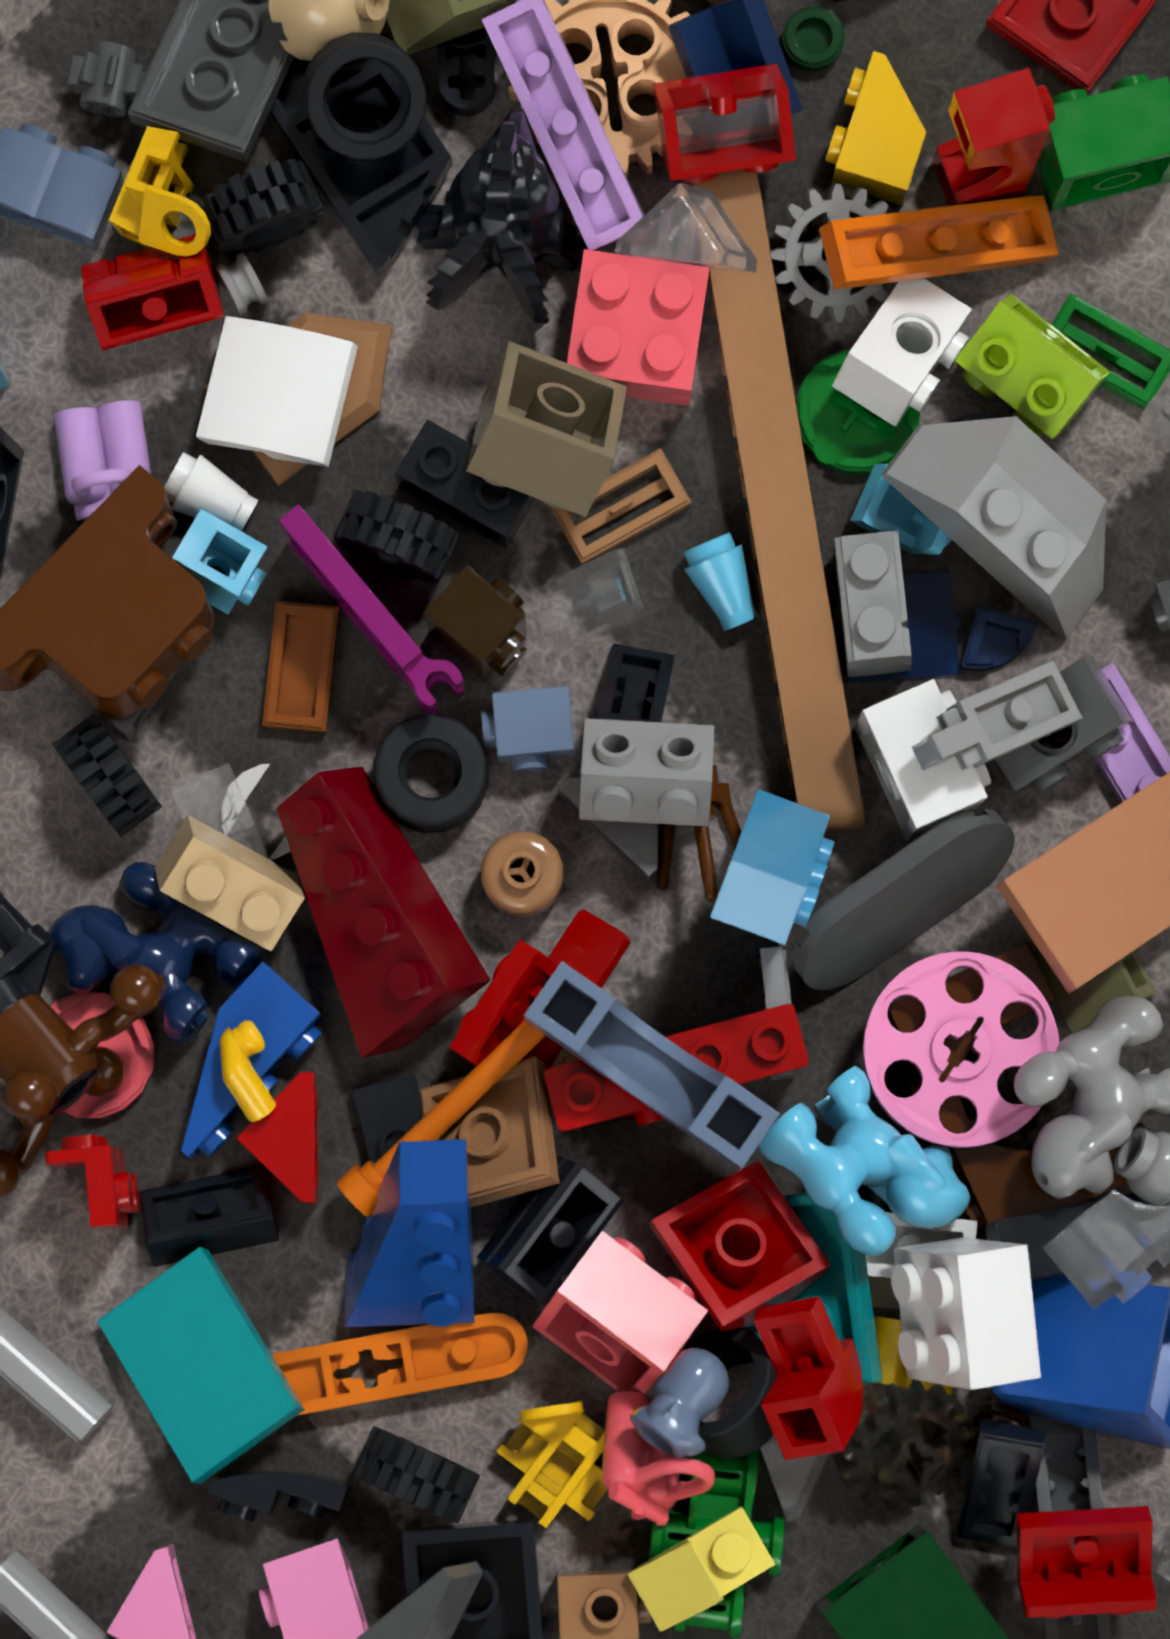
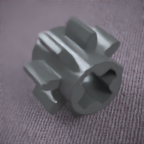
M95 41L91 43L90 52L85 51L84 57L73 55L67 85L75 87L74 93L81 95L80 107L103 116H125L127 106H131L146 75V72L142 71L143 65L136 63L138 53L134 49L122 44Z

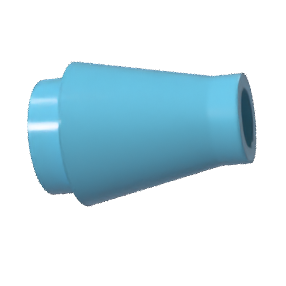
M730 532L683 552L689 567L684 569L718 617L724 631L759 616L753 603L742 544L736 546Z

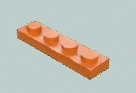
M1044 195L831 220L819 228L834 290L1044 263L1059 255Z

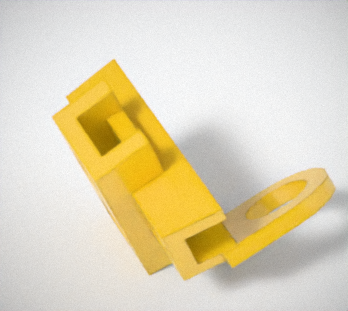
M147 126L110 215L109 222L121 236L144 248L150 246L183 257L196 255L207 245L211 229L206 213L197 203L186 198L187 193L191 194L194 188V184L181 167L189 147L187 144L178 143L180 138L179 132ZM170 187L175 188L173 193L169 192ZM179 212L187 215L195 226L196 236L192 241L185 242L176 239L166 227V224L175 228L178 227L181 220L178 216Z
M582 1401L519 1410L518 1420L521 1424L505 1445L501 1444L496 1451L525 1473L507 1499L514 1505L518 1502L540 1519L538 1523L545 1528L549 1526L564 1504L590 1521L595 1514L592 1510L608 1490L602 1482V1469L594 1464L604 1450L605 1429L583 1414Z

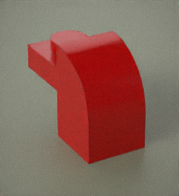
M820 1296L761 1307L753 1321L778 1376L761 1403V1407L784 1459L791 1460L844 1451L859 1423L863 1404L862 1374L852 1338L838 1340Z

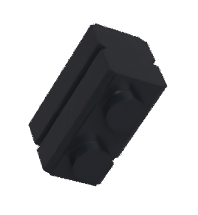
M557 1155L559 1183L524 1193L476 1257L522 1295L532 1300L534 1299L545 1306L562 1285V1276H569L624 1202L578 1163Z

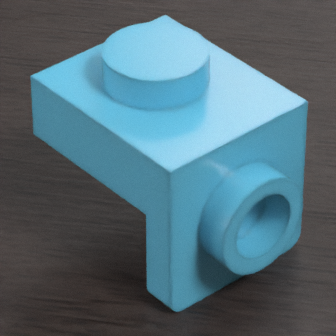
M874 464L850 521L871 533L898 531L900 549L911 554L939 555L952 539L881 476L888 464Z

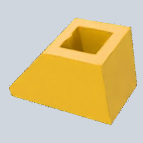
M873 51L867 71L857 67L854 69L844 104L855 108L848 129L836 125L825 162L836 165L832 184L839 183L856 188L860 187L867 190V195L903 206L924 142L926 130L886 55Z

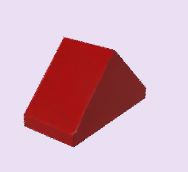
M300 1072L274 1099L276 1102L274 1110L264 1118L252 1122L237 1139L301 1202L316 1204L319 1203L317 1074L314 1072Z

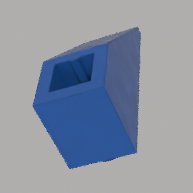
M263 961L219 1008L181 1149L188 1158L193 1160L201 1151L209 1158L212 1157L236 1130L228 1121L238 1112L240 1107L223 1081L219 1039L228 1026L233 1030L242 1021L250 1020L254 1022L266 1043L265 1048L259 1054L249 1057L269 1093L279 1083V1080L272 1075L279 1065L288 1056H291L298 1062L323 1034L315 1027L323 1016Z

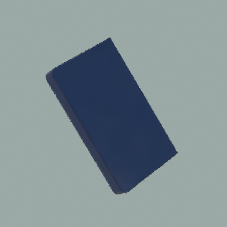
M725 0L670 24L669 32L686 78L777 63L789 89L791 115L803 110L764 0ZM766 101L737 106V111L729 115H715L711 110L699 112L707 135L751 128L768 123Z

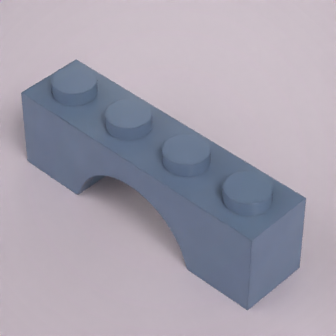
M563 961L558 965L524 1014V1021L739 1171L745 1166L780 1115L778 1111L735 1081L709 1067L668 1040L629 1011L616 998Z

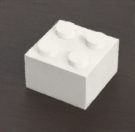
M934 679L863 709L854 727L906 842L920 837L935 825L956 813L969 810L976 812L988 797L984 787L991 784L990 775L985 764L976 768L973 765L962 770L955 756L926 770H922L911 747L928 739V736L941 731L942 729L936 717L957 703L950 690L940 693Z
M961 1237L893 1248L895 1267L891 1275L893 1293L899 1302L902 1332L898 1339V1351L900 1359L906 1368L907 1379L974 1390L1041 1378L1027 1245Z

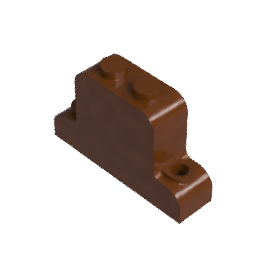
M139 465L0 608L1 691L20 689L31 683L43 670H51L102 714L111 718H124L135 713L140 707L146 709L152 706L165 692L169 683L167 678L184 660L192 662L197 659L210 644L213 637L211 631L214 626L213 610L202 584L160 549L175 531L177 520L174 518L173 510L162 484L142 466Z

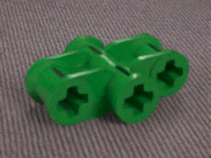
M759 1449L746 1456L728 1459L714 1457L703 1452L691 1457V1459L708 1464L714 1471L738 1473V1477L715 1476V1482L710 1490L688 1498L687 1513L669 1511L668 1522L664 1526H656V1523L652 1522L648 1561L685 1539L669 1537V1533L692 1535L734 1509L743 1507L775 1563L774 1566L767 1569L768 1575L779 1576L784 1538V1517L774 1516L771 1523L751 1520L756 1490ZM690 1475L689 1481L697 1479L698 1477ZM745 1583L723 1596L724 1600L717 1605H724V1608L710 1607L674 1625V1632L684 1633L689 1626L725 1630L729 1638L739 1639L744 1607Z

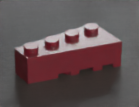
M362 766L318 772L276 808L361 1058L405 1048L491 981L391 813L383 805L376 788Z

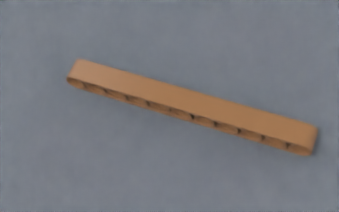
M743 169L718 173L710 181L692 183L693 195H697L698 209H696L702 251L703 255H707L708 267H710L708 277L713 316L717 315L718 321L716 336L723 376H727L728 382L726 396L733 437H737L739 451H736L742 493L743 498H747L749 512H746L753 560L757 559L759 573L756 574L763 620L768 623L769 635H766L773 681L778 683L779 697H776L784 745L788 744L790 758L787 759L793 802L830 815L824 836L865 829L863 803L757 173L746 172Z

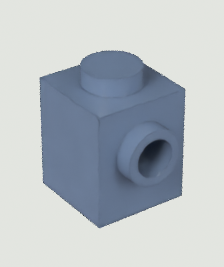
M569 686L492 693L493 710L481 711L484 749L497 748L499 764L511 763L513 773H531L550 769L549 759L574 757Z

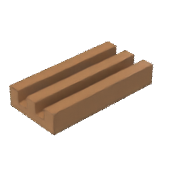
M661 448L607 477L594 502L657 468L662 478L583 522L574 525L570 518V515L574 514V512L566 509L551 508L554 519L559 524L581 566L691 506L692 502ZM669 490L673 498L587 546L582 539L587 534L663 492Z

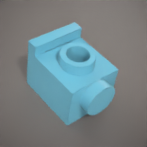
M201 508L172 559L202 584L210 605L229 614L237 600L248 606L267 574L256 566L268 546ZM215 565L221 567L226 575L220 573L219 571L213 569L210 566Z

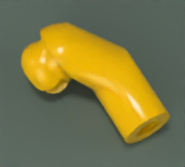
M244 1020L233 1030L228 1026L219 1039L222 1078L250 1122H254L270 1114L276 1107V1102L256 1073L249 1059L252 1055L262 1052L266 1043L254 1022Z

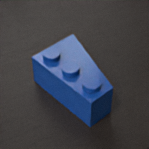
M466 1139L399 1142L379 1187L377 1205L372 1216L366 1217L361 1228V1241L356 1252L350 1253L345 1270V1327L422 1324L443 1327L454 1323H475L474 1256Z

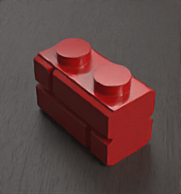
M196 234L178 240L189 242L194 240ZM207 245L196 255L188 257L177 256L148 247L116 256L115 260L111 262L104 259L81 266L84 299L102 351L224 317L220 286Z

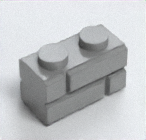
M898 531L834 538L847 676L860 677L911 670L912 654L909 629H907L908 617Z

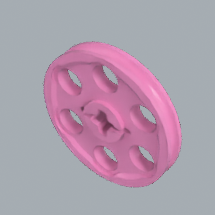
M948 952L927 957L907 967L882 991L867 1019L863 1037V1063L875 1099L884 1112L899 1127L916 1138L931 1144H940L950 1148H972L994 1143L1009 1136L1029 1122L1042 1106L1033 1107L1024 1103L1011 1104L1006 1102L998 1092L997 1081L1000 1074L1007 1068H1020L1030 1058L1042 1052H1056L1060 1042L1055 1018L1049 1004L1035 984L1022 972L1002 960L981 953ZM955 968H971L978 973L982 980L981 995L972 1003L963 1004L956 1002L950 998L946 991L945 982L947 975ZM900 996H910L917 999L925 1011V1019L922 1026L911 1033H903L896 1030L888 1019L890 1003ZM1015 1002L1024 1003L1035 1012L1037 1026L1030 1037L1013 1039L1003 1031L1000 1017L1003 1009L1008 1004ZM978 1018H982L983 1022L973 1036L975 1040L971 1046V1050L978 1055L976 1062L973 1064L970 1061L964 1060L957 1067L954 1066L944 1082H940L939 1077L949 1064L947 1059L951 1052L943 1044L945 1038L949 1036L952 1039L958 1040L964 1033H968ZM900 1060L909 1061L914 1064L920 1071L922 1078L918 1092L907 1098L896 1097L891 1094L884 1082V1075L888 1066ZM949 1097H964L973 1104L976 1110L975 1124L966 1133L956 1134L949 1132L940 1122V1106Z

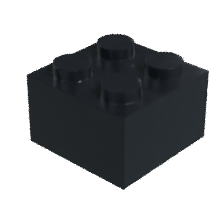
M534 1518L404 1529L402 1532L407 1597L445 1567L477 1562L483 1571L465 1612L450 1639H544Z

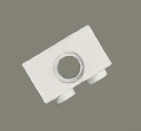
M925 278L899 281L849 351L832 387L896 427L910 406L920 412L928 402L940 382V379L932 375L937 366L941 364L950 369L956 357L965 347L970 337L960 332L972 308Z

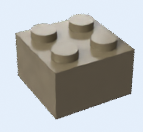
M508 341L482 397L466 472L482 477L492 485L508 487L540 499L552 508L566 509L586 517L615 459L627 386Z

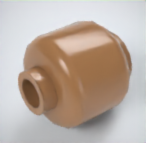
M514 831L499 837L487 849L481 863V882L488 900L499 911L513 917H532L545 912L558 899L563 887L564 867L558 850L545 837L533 832ZM524 860L520 868H511L515 861ZM530 863L535 869L532 878L526 872ZM511 876H521L524 882H517Z

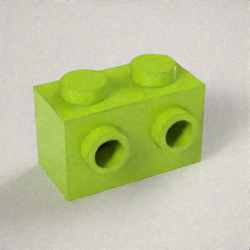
M1010 294L998 303L954 360L965 369L962 377L972 388L989 398H992L994 394L998 395L1015 409L1011 413L1012 417H1018L1038 437L1045 433L1053 440L1065 430L1110 373L1109 370L1013 294Z

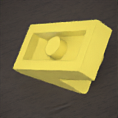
M738 1507L627 1573V1576L659 1632H662L723 1601L725 1594L771 1568L775 1563L743 1507Z

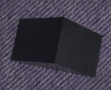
M613 643L596 719L662 723L675 655Z

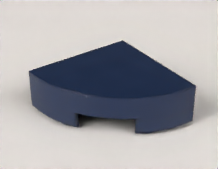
M977 606L960 670L987 671L995 669L992 667L1003 663L1007 664L1028 645L1036 631L1038 622Z

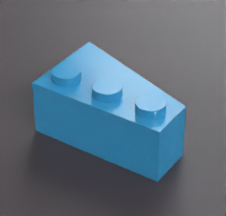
M758 789L710 917L785 945L793 923L806 927L815 905L835 841L824 838L830 815Z

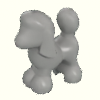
M1120 996L1106 1001L1101 1005L1095 1020L1086 1029L1074 1032L1061 1040L1056 1052L1046 1051L1030 1058L1021 1065L1015 1075L1014 1091L1022 1103L1033 1107H1040L1057 1098L1067 1085L1068 1079L1076 1086L1073 1105L1070 1111L1065 1116L1055 1117L1040 1130L1033 1146L1031 1163L1033 1176L1038 1185L1052 1197L1060 1199L1072 1196L1077 1190L1082 1188L1092 1193L1102 1194L1114 1180L1109 1150L1124 1144L1131 1136L1132 1130L1143 1114L1150 1116L1158 1113L1164 1116L1170 1115V1068L1157 1075L1150 1074L1149 1068L1132 1075L1119 1065L1122 1047H1133L1158 1037L1163 1030L1160 1013L1145 998Z

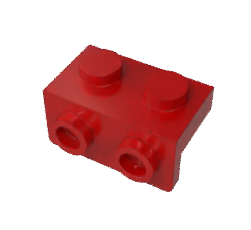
M80 1135L60 1138L61 1150L45 1152L46 1165L60 1169L86 1168L90 1227L100 1229L130 1227L129 1213L140 1212V1193L137 1174H130L129 1171L126 1172L123 1149L108 1145L107 1137Z
M1149 1506L1017 1513V1582L1025 1616L1029 1618L1045 1617L1060 1619L1070 1615L1105 1613L1127 1615L1133 1612L1155 1610L1157 1608V1594L1152 1579L1153 1521Z

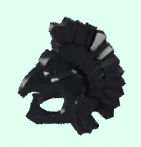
M513 107L486 145L475 151L466 161L464 167L454 178L450 191H446L443 205L428 204L416 223V228L419 231L416 242L425 250L448 249L444 256L446 259L435 268L438 274L427 282L433 286V289L425 295L429 297L425 303L437 310H443L459 299L476 280L497 267L512 286L521 307L532 321L537 325L548 324L550 320L547 315L549 313L543 305V302L548 301L540 288L543 284L536 273L534 262L540 260L572 272L579 269L582 265L584 249L588 250V247L578 226L567 224L566 210L559 207L560 201L557 188L547 172L545 163L539 156L527 116L521 108Z

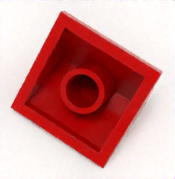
M759 1160L652 1219L649 1225L721 1331L755 1326L753 1320L761 1307L793 1301L822 1276L831 1265Z

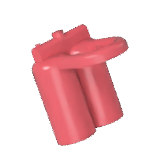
M634 1391L613 1393L607 1399L602 1465L603 1485L609 1490L608 1495L610 1499L632 1510L631 1518L641 1520V1518L644 1519L645 1517L656 1523V1526H664L668 1522L669 1509L678 1500L696 1496L711 1489L715 1482L714 1469L698 1460L671 1458L648 1444L637 1432L630 1420V1416L634 1410L649 1405L652 1399L645 1394ZM679 1474H689L698 1477L691 1481L679 1482Z

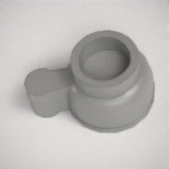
M1140 1122L1132 1130L1131 1136L1120 1146L1115 1157L1114 1170L1117 1174L1126 1178L1128 1186L1135 1195L1153 1207H1161L1170 1202V1133L1158 1132Z

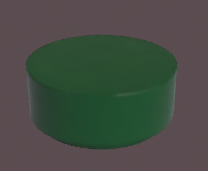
M817 6L805 7L793 13L787 20L782 34V48L788 61L798 69L808 72H818L831 67L839 59L845 41L844 28L838 17L831 11Z

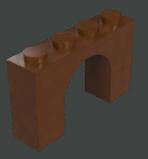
M1028 942L994 957L1010 964L1028 977L1043 994L1048 1004L1055 1001ZM971 968L947 978L945 982L946 991L950 998L959 1003H972L978 999L982 992V980L978 973ZM907 996L889 1005L888 1019L896 1030L903 1033H911L922 1026L925 1019V1011L917 999ZM1019 1002L1008 1004L1001 1013V1026L1033 1012L1032 1008ZM978 1018L968 1033H964L958 1040L952 1039L949 1036L945 1038L943 1044L951 1052L947 1059L949 1064L939 1077L940 1082L945 1081L954 1066L957 1067L965 1060L975 1040L973 1036L983 1022L982 1018ZM907 1061L915 1078L906 1083V1088L911 1097L918 1092L922 1078L918 1068ZM960 1096L949 1097L942 1103L939 1110V1118L945 1129L952 1133L961 1134L966 1133L973 1127L965 1113ZM995 1143L972 1148L947 1147L952 1156L953 1170L955 1174L959 1173L971 1197L964 1215L967 1220L977 1221L976 1236L985 1233L984 1227L995 1220L1084 1203L1101 1195L1100 1193H1092L1082 1188L1077 1190L1072 1196L1060 1199L1050 1196L1038 1185L1033 1176L1031 1166L1033 1150H1012ZM1120 1146L1109 1150L1114 1180L1103 1193L1127 1183L1126 1178L1117 1174L1114 1170V1161Z

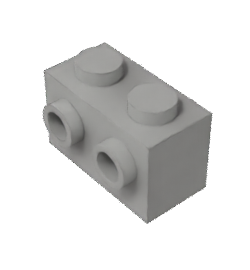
M585 718L579 819L709 827L714 725Z

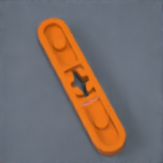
M487 1313L476 1315L475 1323H454L443 1327L428 1324L273 1353L272 1356L305 1410L298 1414L303 1415L506 1376L515 1372L523 1364L528 1353V1337L524 1327L514 1317L504 1313ZM363 1350H371L376 1360L385 1359L386 1361L401 1358L404 1363L401 1368L387 1370V1372L379 1374L377 1376L378 1386L373 1388H366L363 1378L348 1377L337 1379L334 1375L338 1369L349 1368L351 1365L359 1363L361 1359L360 1352Z

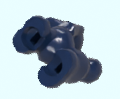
M134 862L124 870L119 885L122 893L131 902L144 909L160 913L163 919L155 932L135 936L129 933L121 916L110 908L93 904L81 905L67 910L53 922L48 929V933L57 943L54 954L59 956L66 967L65 981L67 988L78 993L92 990L106 977L113 980L115 974L125 966L133 964L147 966L155 971V973L162 975L167 984L166 993L159 1002V1005L163 1008L164 1030L173 1042L185 1046L200 1032L209 1016L204 1010L209 1004L186 984L192 969L193 958L201 955H208L213 958L215 972L228 987L237 990L259 966L262 959V948L251 940L225 928L218 922L161 892L155 871L156 865L146 862Z

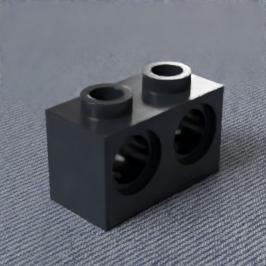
M427 419L395 472L398 488L507 549L537 498L508 487L492 485L482 477L466 472L472 444Z

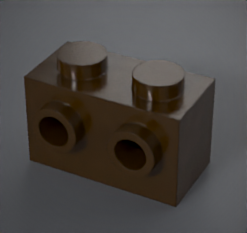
M468 565L424 612L428 633L484 682L494 672L498 673L502 678L505 677L528 650L524 646L527 640L525 638L527 631L525 612L521 608L525 604L523 599L501 579L496 577L489 584Z

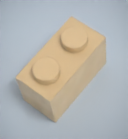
M190 815L186 816L155 867L161 892L269 951L273 950L305 899L298 875Z

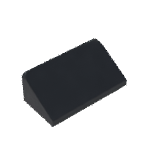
M264 1165L139 1191L145 1244L154 1267L179 1262L199 1247L208 1249L210 1254L214 1255L279 1241Z

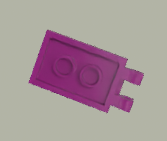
M299 504L279 519L288 545L406 686L417 696L421 710L425 714H440L436 707L438 705L437 701L430 693L434 686L438 684L448 685L459 698L465 694L463 679L459 669L447 660L429 659L423 655L420 648Z

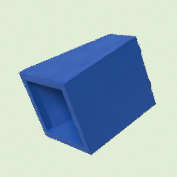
M1072 1275L1031 1284L1041 1378L992 1386L994 1387L993 1393L1004 1404L1015 1407L1025 1414L1170 1449V1287L1082 1275Z

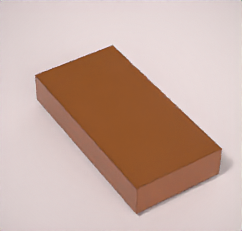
M276 600L262 724L264 728L327 734L340 613L338 606Z

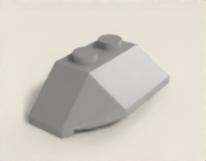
M1018 417L918 426L882 472L881 476L1061 639L1068 638L1103 591L1106 499Z

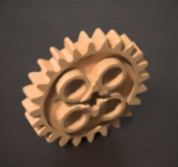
M545 0L565 45L579 43L585 46L591 53L584 62L574 65L593 106L600 113L599 119L626 177H628L629 163L637 161L647 175L652 173V154L657 152L662 156L657 112L649 116H641L634 113L629 108L628 103L634 96L639 94L654 96L652 86L654 83L686 78L669 32V26L678 20L690 16V14L684 12L670 18L668 15L671 8V0H658L654 5L648 2V0H567V4L561 6L556 0ZM599 27H605L608 30L613 74L615 78H618L617 100L623 125L622 130L619 132L611 129L606 85L604 80L601 79V53L596 35V30ZM640 34L652 43V47L644 54L630 55L622 50L619 43L625 36ZM509 86V99L520 102L513 86ZM699 112L676 116L678 139L692 137L693 131L684 120L702 122ZM531 129L535 145H538L539 142L533 132V129Z

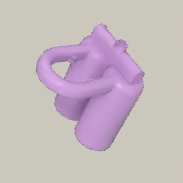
M116 401L101 405L96 409L79 407L62 410L54 414L65 497L70 504L74 505L77 521L86 520L139 465L151 474L143 414L139 401Z

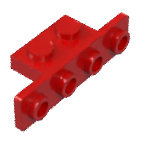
M584 909L577 912L548 958L539 950L519 939L511 953L504 957L497 965L491 984L475 1008L470 1010L461 1020L457 1035L449 1048L476 1067L524 1021L525 1012L561 961L602 988L629 947L631 939L624 932ZM545 1036L521 1060L536 1056L545 1063V1069H548L563 1047Z
M791 1004L781 1005L666 1036L668 1040L709 1067L726 1075L740 1086H745L746 1083L803 1068L809 1062L796 1011ZM581 1060L551 1067L544 1071V1078L557 1127L562 1132L618 1117L623 1119L635 1116L637 1127L666 1120Z

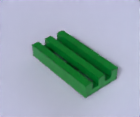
M1069 293L1051 325L1072 342L1146 383L1147 386L1142 390L1110 371L1100 384L1103 388L1146 412L1170 372V349L1074 294ZM1072 313L1160 363L1155 372L1068 323Z

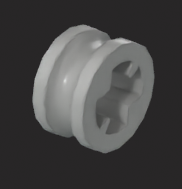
M243 251L235 254L236 260L232 265H224L222 262L214 265L240 316L248 313L247 307L252 302H259L261 305L269 302L256 273Z

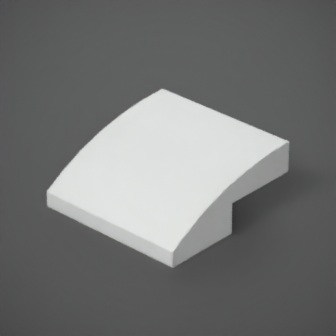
M225 316L196 437L206 444L263 452L272 459L329 467L358 345L347 340L307 330Z

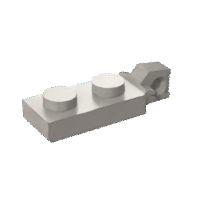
M1051 661L955 703L947 708L946 712L936 717L942 730L928 736V739L911 748L922 770L940 764L954 756L962 770L973 765L976 768L1064 729L1083 718L1055 662Z

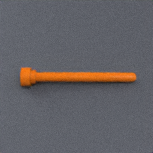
M523 1021L375 1164L370 1160L362 1167L355 1164L336 1182L341 1192L364 1216L371 1217L377 1205L379 1187L399 1142L436 1141L546 1035L526 1021Z

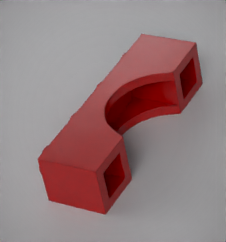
M1030 68L954 91L948 111L957 138L937 146L932 161L947 206L1024 196L1030 178L1034 175L1037 161L1041 158V151L1045 141L1048 140V134L1051 129L1049 124L1055 122V111L1050 94L1044 84L1040 86L1035 85Z

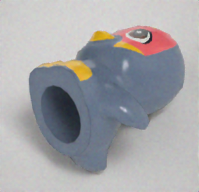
M690 1348L678 1352L661 1377L656 1381L653 1391L654 1398L650 1404L634 1410L630 1416V1420L640 1436L655 1449L671 1458L681 1459L684 1456H695L705 1450V1443L699 1436L700 1422L720 1405L728 1392L729 1377L725 1366L715 1355L704 1349Z

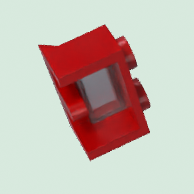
M777 63L652 84L657 107L663 162L671 181L681 179L686 183H703L714 179L718 173L740 169L750 173H764L776 169L780 163L796 160L789 89Z

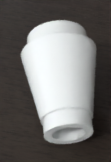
M183 452L164 486L167 498L173 504L171 507L173 511L196 518L202 508L240 531L243 530L258 502L256 498L248 495L247 491L201 454L196 459Z

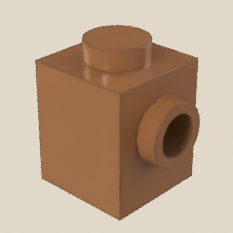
M634 1569L557 1573L560 1639H639L638 1624L651 1623V1616L627 1576V1573Z

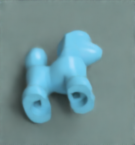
M853 1066L830 1084L826 1089L829 1095L816 1103L813 1108L819 1119L830 1126L836 1133L831 1146L824 1145L816 1139L817 1124L815 1116L809 1107L799 1103L784 1113L772 1125L758 1147L766 1159L777 1165L784 1166L793 1172L801 1180L810 1198L819 1207L833 1211L837 1217L842 1237L853 1249L865 1255L876 1256L884 1253L891 1247L896 1237L895 1225L889 1215L880 1207L861 1200L857 1192L861 1185L869 1187L882 1198L901 1221L928 1229L940 1228L955 1221L967 1209L971 1197L967 1187L959 1181L953 1170V1161L949 1148L940 1144H932L922 1149L912 1134L901 1135L892 1125L877 1117L871 1111L868 1103L872 1087L868 1075L859 1067Z

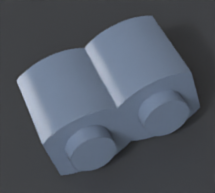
M22 124L19 131L3 127L0 133V215L97 251L124 184L121 171L114 168L115 159L100 150L88 146H81L78 153L62 149L55 145L57 138L53 134L30 124Z

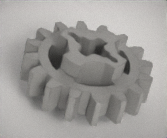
M839 183L831 185L829 199L825 200L822 199L821 195L814 188L806 191L809 206L804 210L790 202L785 207L793 219L790 226L774 224L772 228L775 234L784 238L783 247L770 250L771 258L783 261L785 267L774 275L776 284L792 282L794 288L786 299L792 305L801 302L805 297L810 299L808 315L817 319L825 306L830 307L831 315L835 322H843L846 307L852 306L859 316L865 317L868 315L866 299L873 296L875 299L885 302L888 298V294L882 287V284L861 286L853 292H850L852 288L834 290L827 259L822 258L823 244L820 232L810 241L798 242V239L806 225L822 213H824L823 225L831 220L851 218L850 211L860 217L885 214L889 205L881 200L868 208L865 206L867 190L860 187L854 191L850 200L844 198V191ZM798 266H814L824 276L825 294L816 291L804 280Z

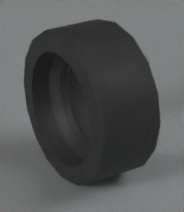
M352 32L329 41L313 56L303 78L302 102L315 133L331 150L351 159L377 160L398 152L416 135L425 115L426 88L418 67L397 42L377 33ZM358 59L376 60L387 65L397 76L401 87V103L395 117L383 128L370 133L353 132L342 127L332 117L327 105V88L333 75L345 64Z
M720 1328L710 1329L691 1340L683 1350L690 1348L707 1350L723 1363L726 1370L738 1364L749 1362L755 1364L754 1383L747 1398L740 1406L720 1420L700 1422L699 1436L705 1443L703 1453L728 1459L746 1456L765 1445L774 1434L761 1407V1403L778 1376L762 1340L751 1330L744 1328L721 1331Z

